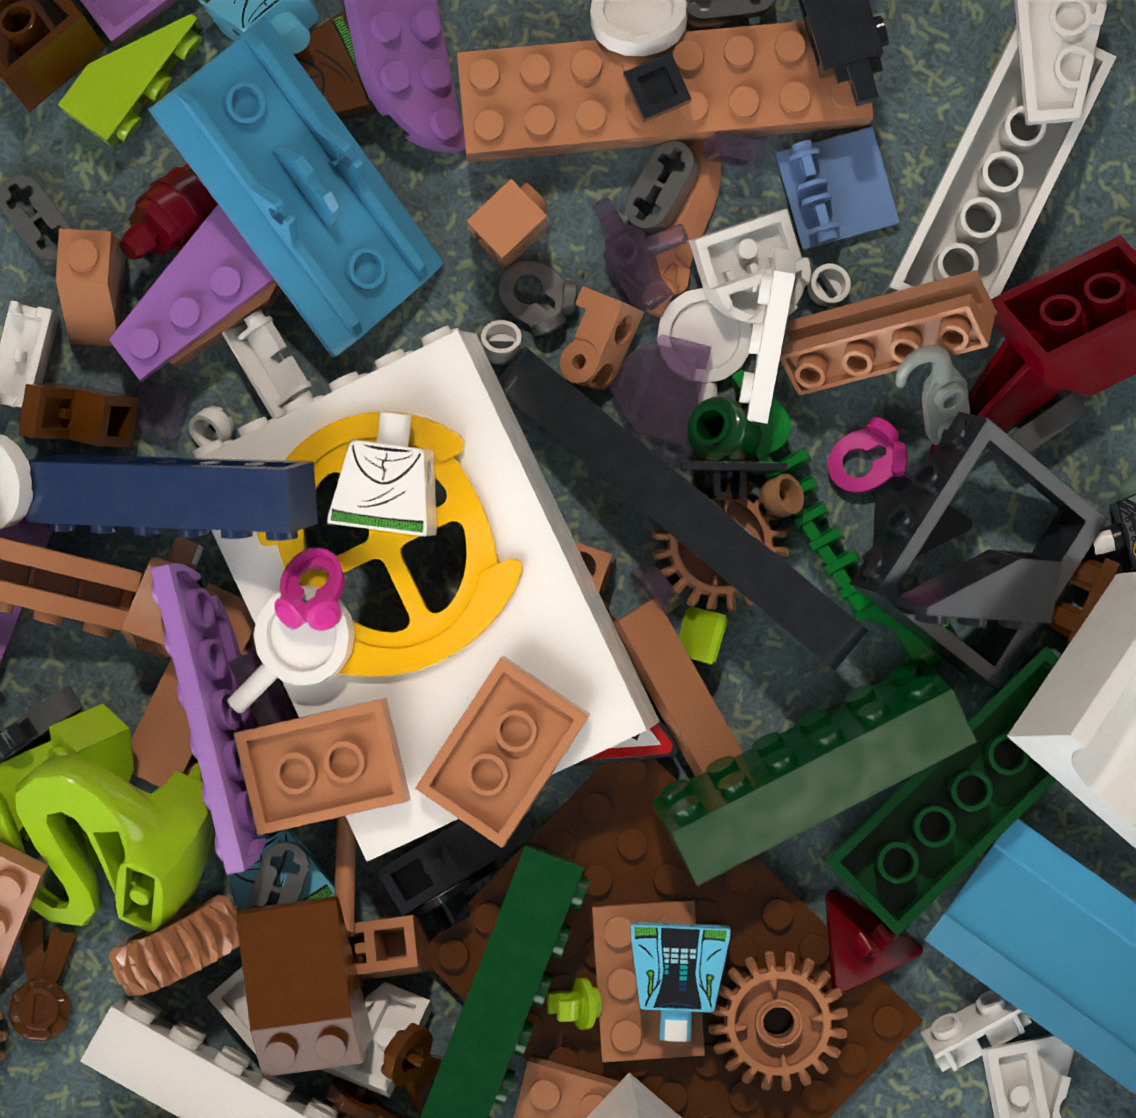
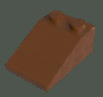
M0 0V82L30 113L106 49L82 13L69 0Z
M332 896L238 910L236 919L250 1032L262 1077L362 1064L373 1033L339 897Z

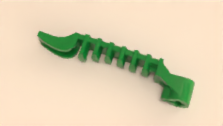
M743 369L732 374V378L729 379L739 394L743 375L746 372ZM774 395L772 396L768 423L759 422L762 432L761 443L753 456L756 462H773L769 455L778 451L790 436L791 419ZM802 447L776 461V463H788L787 472L760 475L764 482H767L779 475L790 474L812 462V459L806 448ZM812 475L798 481L803 490L804 497L819 490ZM823 500L807 509L802 507L798 513L791 515V523L795 530L802 532L806 538V546L813 556H818L825 576L828 579H833L837 585L836 592L841 601L846 600L854 611L852 616L856 621L860 622L865 619L892 629L909 662L918 663L924 660L932 667L945 660L849 584L851 579L845 570L860 563L861 559L854 547L837 556L832 552L830 547L845 539L838 524L821 533L814 523L830 515ZM947 618L946 625L943 626L958 637Z

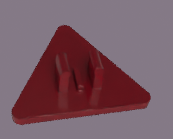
M830 890L826 894L825 904L833 989L839 988L842 994L922 955L923 947L903 933L898 936L895 935L877 916L837 890Z

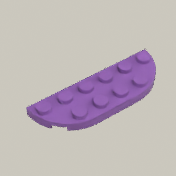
M343 0L357 68L362 83L382 116L389 114L408 133L405 135V138L422 148L440 153H457L466 149L437 0Z
M178 563L150 568L153 577L151 585L152 595L155 603L160 607L166 630L164 634L165 647L170 657L173 658L178 678L177 696L180 704L186 710L191 730L189 738L190 748L194 757L199 762L204 782L202 786L203 800L206 807L211 811L216 831L215 849L219 858L224 863L226 875L244 872L251 868L261 855L266 838H258L259 835L234 738V733L259 727L254 706L252 703L243 714H240L227 701L247 680L238 642L229 617L218 596H210L207 590L197 584L196 580L201 579L200 574L192 568Z

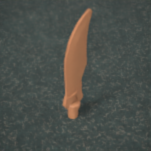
M717 140L691 142L690 149L699 161L700 172L680 211L668 228L667 237H665L659 256L649 270V279L652 281L651 288L654 290L645 312L654 317H663L672 297H677V295L682 294L688 288L690 266L694 257L689 240L703 236L719 194L722 160L720 144L716 142Z

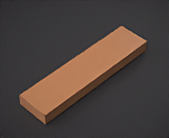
M655 597L647 600L615 620L613 624L635 670L695 777L706 772V768L713 761L721 757H735L743 753L658 599Z

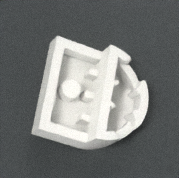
M780 209L689 240L702 286L709 301L727 317L753 324V322L762 324L765 304L757 303L762 272L771 274L775 247L795 250V278L788 316L798 308L796 304L800 300L805 286L810 283L811 269L809 258L801 257L787 209Z

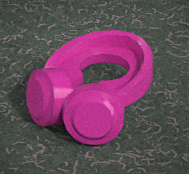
M874 416L869 419L864 429L852 432L841 438L830 452L828 458L829 475L836 486L849 493H866L881 487L892 476L902 477L908 465V451L905 443L898 441L899 433L896 428L887 420ZM878 446L886 449L885 456L873 461L872 468L867 475L857 478L845 472L843 459L850 451L863 450L868 452Z
M311 548L300 552L287 564L280 580V597L274 602L275 613L285 626L297 629L303 624L308 623L311 628L317 631H325L339 623L342 611L338 600L344 589L345 577L337 557L326 549ZM317 569L328 573L329 579L327 583L317 589L315 597L305 603L303 601L305 590L300 586L302 576L311 570Z

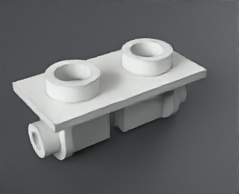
M258 310L244 319L245 323L223 332L222 335L271 417L280 418L286 415L283 407L300 397L311 394L309 389L313 385L310 381H307L293 356L283 358L280 352L287 346L274 326V320L271 316L265 317L262 310Z
M989 990L980 995L975 1003L955 1014L950 1013L939 1017L930 1028L920 1034L932 1051V1055L941 1071L943 1072L951 1068L954 1072L982 1056V1048L977 1040L978 1038L986 1035L992 1047L1002 1045L1014 1037L1025 1033L1023 1027L1032 1022L1019 1009L994 991Z

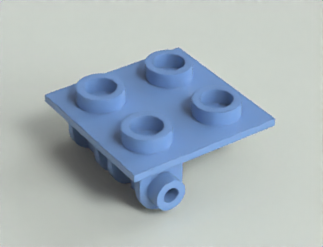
M873 126L814 143L811 140L798 142L792 145V149L775 153L802 251L900 224Z

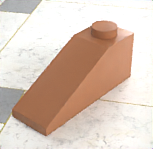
M409 915L354 923V936L350 937L349 941L359 980L432 971L426 920Z

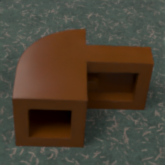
M45 382V385L26 384L18 435L31 438L69 439L100 447L132 448L139 397L68 384Z

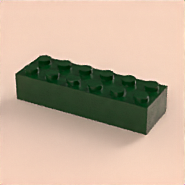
M1047 645L1038 646L1011 672L1000 690L994 689L966 716V720L977 741L976 743L900 781L821 858L895 935L901 934L1057 781L1007 737L1059 660L1058 656Z
M924 660L918 663L908 662L896 667L889 674V678L874 686L864 685L851 690L845 695L843 702L827 710L816 709L808 712L799 719L798 725L782 733L773 732L758 738L752 744L751 749L735 757L725 756L713 761L706 768V772L689 781L681 779L668 784L661 790L658 797L650 801L676 853L698 886L977 741L953 689Z
M526 842L420 1118H492L489 1114L493 1103L504 1106L516 1072L507 1068L512 1054L523 1057L533 1031L534 1022L526 1020L531 1005L539 1008L542 1007L553 974L545 971L550 956L561 958L571 932V926L563 923L569 906L577 910L580 909L590 883V878L582 875L584 863L531 842Z

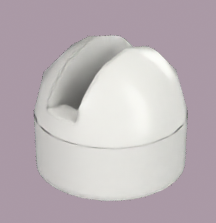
M829 263L819 266L811 274L810 283L807 285L810 299L817 305L825 307L839 304L850 291L851 282L849 275L842 267L836 264ZM819 277L834 298H829L817 282Z
M496 320L484 327L481 333V345L488 360L497 365L510 364L521 351V331L514 323L506 320Z
M210 406L202 409L191 418L189 431L194 441L200 447L218 439L223 443L231 438L234 431V420L231 416L228 418L223 412V408ZM210 425L216 430L215 433L209 428Z

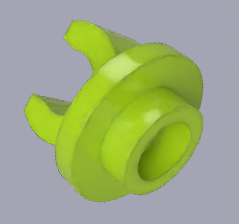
M587 978L574 979L570 991L557 990L547 992V1013H557V1020L559 1022L574 1021L578 1029L587 1030L594 1026L596 1018H599L601 1015L602 1000L600 992L596 987H592Z

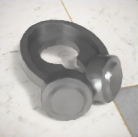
M525 260L512 264L504 271L499 283L500 298L504 306L516 319L530 325L535 336H545L560 329L562 324L566 322L565 316L571 315L576 307L575 303L578 298L576 282L562 280L553 269L537 261ZM525 275L537 277L542 282L543 293L555 301V308L547 311L537 303L524 304L520 302L514 294L516 281Z

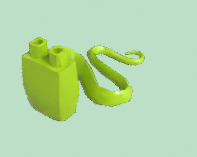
M54 755L31 771L16 786V813L35 848L64 885L69 897L62 898L41 884L32 909L53 923L84 926L90 923L101 908L102 891L96 872L70 830L63 815L64 813L74 818L87 833L115 894L116 909L120 920L147 932H153L174 918L196 892L204 867L215 849L216 831L211 811L206 807L203 800L202 786L204 782L199 763L194 766L189 775L175 770L168 781L151 794L133 786L107 769L79 755ZM0 792V842L25 853L20 833L8 802Z

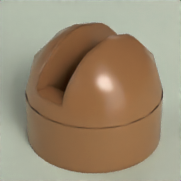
M782 474L763 484L758 500L760 503L763 502L766 514L774 518H784L798 513L802 509L804 494L799 482L793 476Z

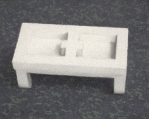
M10 301L0 342V405L21 409L25 385H43L60 315L55 311L39 306L34 308L17 301Z

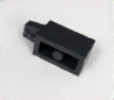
M798 0L820 79L835 75L837 84L848 81L856 107L876 102L879 95L873 74L882 72L881 58L884 54L882 47L889 45L888 34L882 16L873 17L869 0Z

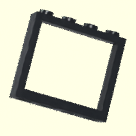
M958 412L949 428L943 430L941 440L928 461L917 470L913 484L900 505L889 514L886 526L877 541L861 558L864 561L849 584L970 680L1000 690L1042 623L1030 622L1029 630H1017L999 626V620L990 619L988 627L983 629L973 647L970 648L943 625L916 621V612L896 606V598L902 595L896 589L898 583L985 447L1059 508V511L1032 552L1062 562L1055 602L1108 519L990 419Z

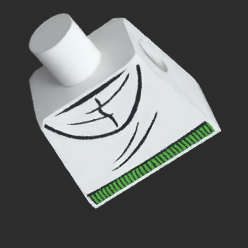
M380 411L377 442L351 441L327 523L422 536L436 535L434 454L431 449L408 447L412 415Z

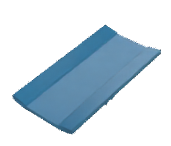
M266 16L261 17L227 48L148 109L331 357L338 356L359 340L444 264Z
M1017 819L997 839L924 941L1136 1095V903Z

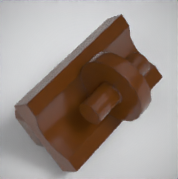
M1083 558L1068 584L1089 593L1082 610L1057 600L1054 606L1052 623H1047V625L1061 636L1067 638V642L1070 644L1115 575L1123 573L1120 564L1108 558H1105L1103 564L1095 560Z

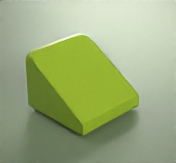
M688 607L678 637L691 660L708 665L716 662L728 621L727 615Z

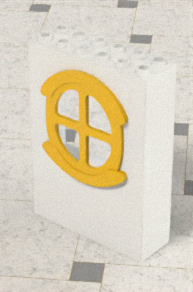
M449 326L440 328L421 338L424 347L414 352L411 350L404 353L403 349H399L375 361L377 370L369 374L358 375L357 372H352L336 379L329 384L332 392L325 396L320 395L313 398L309 394L288 403L283 407L286 415L280 418L276 417L267 420L266 417H262L245 424L238 429L241 437L236 440L232 439L222 443L218 439L192 452L195 458L314 461L315 488L317 489L322 480L328 475L335 472L341 474L348 447L352 440L377 442L380 411L412 415L408 447L433 450L435 478L442 484L447 493L445 503L436 507L437 528L451 521H457L461 523L465 530L467 545L466 567L463 580L455 598L447 608L439 613H432L426 607L402 555L403 546L422 535L368 528L369 537L367 541L336 557L344 573L372 559L383 561L409 614L410 623L408 627L398 632H384L371 629L352 620L355 632L353 650L341 671L326 681L300 686L283 682L299 717L387 698L411 800L346 815L366 861H370L459 819L420 793L415 787L502 656H505L591 714L553 774L638 735L660 722L477 334L461 331L459 328L450 330ZM305 528L298 530V538L284 541L266 540V532H253V536L247 538L224 539L221 538V530H211L255 624L257 615L266 601L280 592V580L287 564L297 554L306 550ZM311 570L302 576L300 586L310 585L321 588L327 583L329 575L323 570Z

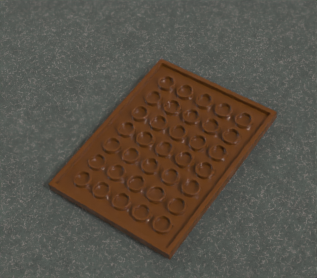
M656 759L601 764L536 831L534 838L528 841L584 863L582 875L590 878V883L580 909L577 910L569 906L563 923L571 926V932L561 958L550 956L545 971L553 974L548 992L557 990L570 991L571 984L576 978H587L592 987L597 988L592 906L679 900L695 901L696 924L728 925L730 928V940L720 984L726 985L731 990L737 985L727 973L731 967L737 969L743 978L750 974L744 961L748 956H752L758 969L766 967L764 960L765 951H772L774 953L776 966H783L785 952L790 951L795 954L793 969L799 970L802 962L806 958H810L814 961V967L809 977L813 979L819 972L826 970L831 975V978L821 989L825 992L833 988L828 927L758 858L753 857L697 886L676 853L650 801L658 797L661 790L668 784L677 781ZM526 843L466 904L470 916L445 931L440 930L428 943L431 968L464 1001L470 990ZM877 977L842 994L838 1000L829 1003L830 1008L845 1007L848 1016L843 1019L832 1020V1025L846 1029L847 1036L843 1039L829 1038L828 1043L835 1045L841 1053L838 1058L831 1057L825 1052L820 1055L819 1058L826 1064L828 1071L823 1075L817 1071L813 1064L805 1068L811 1078V1084L807 1086L802 1084L798 1073L790 1074L792 1083L790 1091H783L780 1084V1076H773L772 1086L769 1091L761 1088L760 1080L762 1073L756 1072L749 1084L742 1082V1072L747 1066L744 1063L732 1072L726 1069L725 1063L734 1054L733 1050L724 1054H716L713 1046L725 1039L726 1034H710L708 1025L714 1022H723L724 1016L702 1012L705 1056L602 1062L599 1018H596L594 1026L587 1030L578 1029L574 1021L559 1022L557 1020V1013H547L546 995L542 1007L539 1008L531 1005L526 1020L534 1022L523 1058L528 1062L530 1057L534 1056L620 1082L630 1073L682 1118H830L918 1027L923 1019L880 977ZM718 994L716 1003L726 1005L727 999ZM782 1007L772 1008L764 1017V1028L772 1034L784 1033L791 1025V1012Z

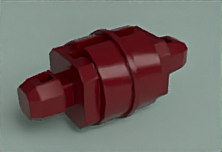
M188 163L183 167L176 166L162 178L154 180L150 183L149 189L135 202V209L128 218L131 227L124 233L119 243L120 249L129 259H141L152 250L164 256L171 249H180L190 240L218 205Z

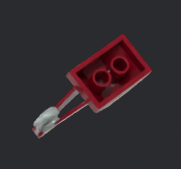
M1121 235L991 299L996 309L993 325L1005 337V340L969 393L966 380L952 365V359L946 349L938 345H925L914 350L903 360L896 372L895 383L900 388L905 386L907 377L912 370L923 363H931L932 371L925 380L922 391L925 432L933 443L929 450V456L932 455L939 444L943 430L949 428L958 412L988 418L1007 434L1063 389L1093 396L1136 374V251Z

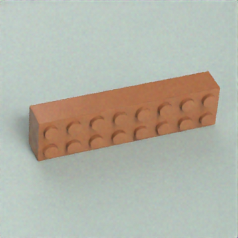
M804 21L688 31L683 33L676 44L665 51L648 56H625L608 50L598 40L457 52L465 148L468 163L658 146L667 141L674 140L691 143L718 140L723 135H728L725 139L866 127L869 126L873 118L872 103L856 107L848 81L837 84L835 75L820 79ZM671 52L690 94L691 103L643 123L623 77V72Z

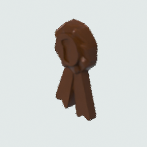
M38 918L31 924L25 922L19 937L28 982L12 994L8 1017L12 1026L24 1039L49 1042L66 1030L71 1021L72 1001L58 983L77 937L72 932L63 934L60 928L53 926L46 952L44 922L41 918Z
M410 1023L405 1030H398L390 1040L384 1051V1064L381 1067V1073L398 1087L407 1086L411 1108L421 1115L432 1088L430 1080H435L443 1057L430 1054L433 1043V1035L430 1031L418 1024Z
M334 1077L327 1088L326 1099L330 1100L332 1107L345 1118H407L385 1107L375 1095L368 1092L367 1088L340 1077Z

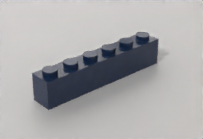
M50 454L28 460L31 469L33 500L26 515L27 523H48V530L52 532L73 531L79 529V525H90L91 533L103 534L119 532L122 530V526L133 527L135 535H156L164 533L165 528H176L177 536L198 537L209 534L208 530H221V538L241 539L253 536V532H266V540L284 541L298 538V530L318 524L314 461Z

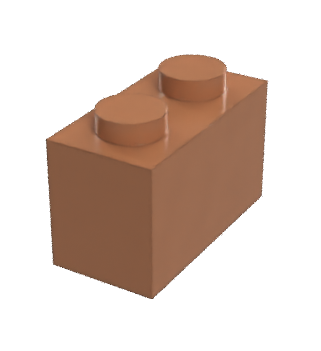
M510 179L466 221L469 234L505 271L548 230L546 215L548 211L545 208L548 204L527 182L520 188Z

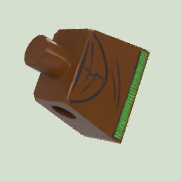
M342 12L311 31L308 46L303 51L293 54L340 120L378 111L362 83L355 60L349 25Z

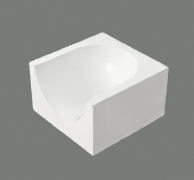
M1136 572L1115 575L1007 737L1135 849Z

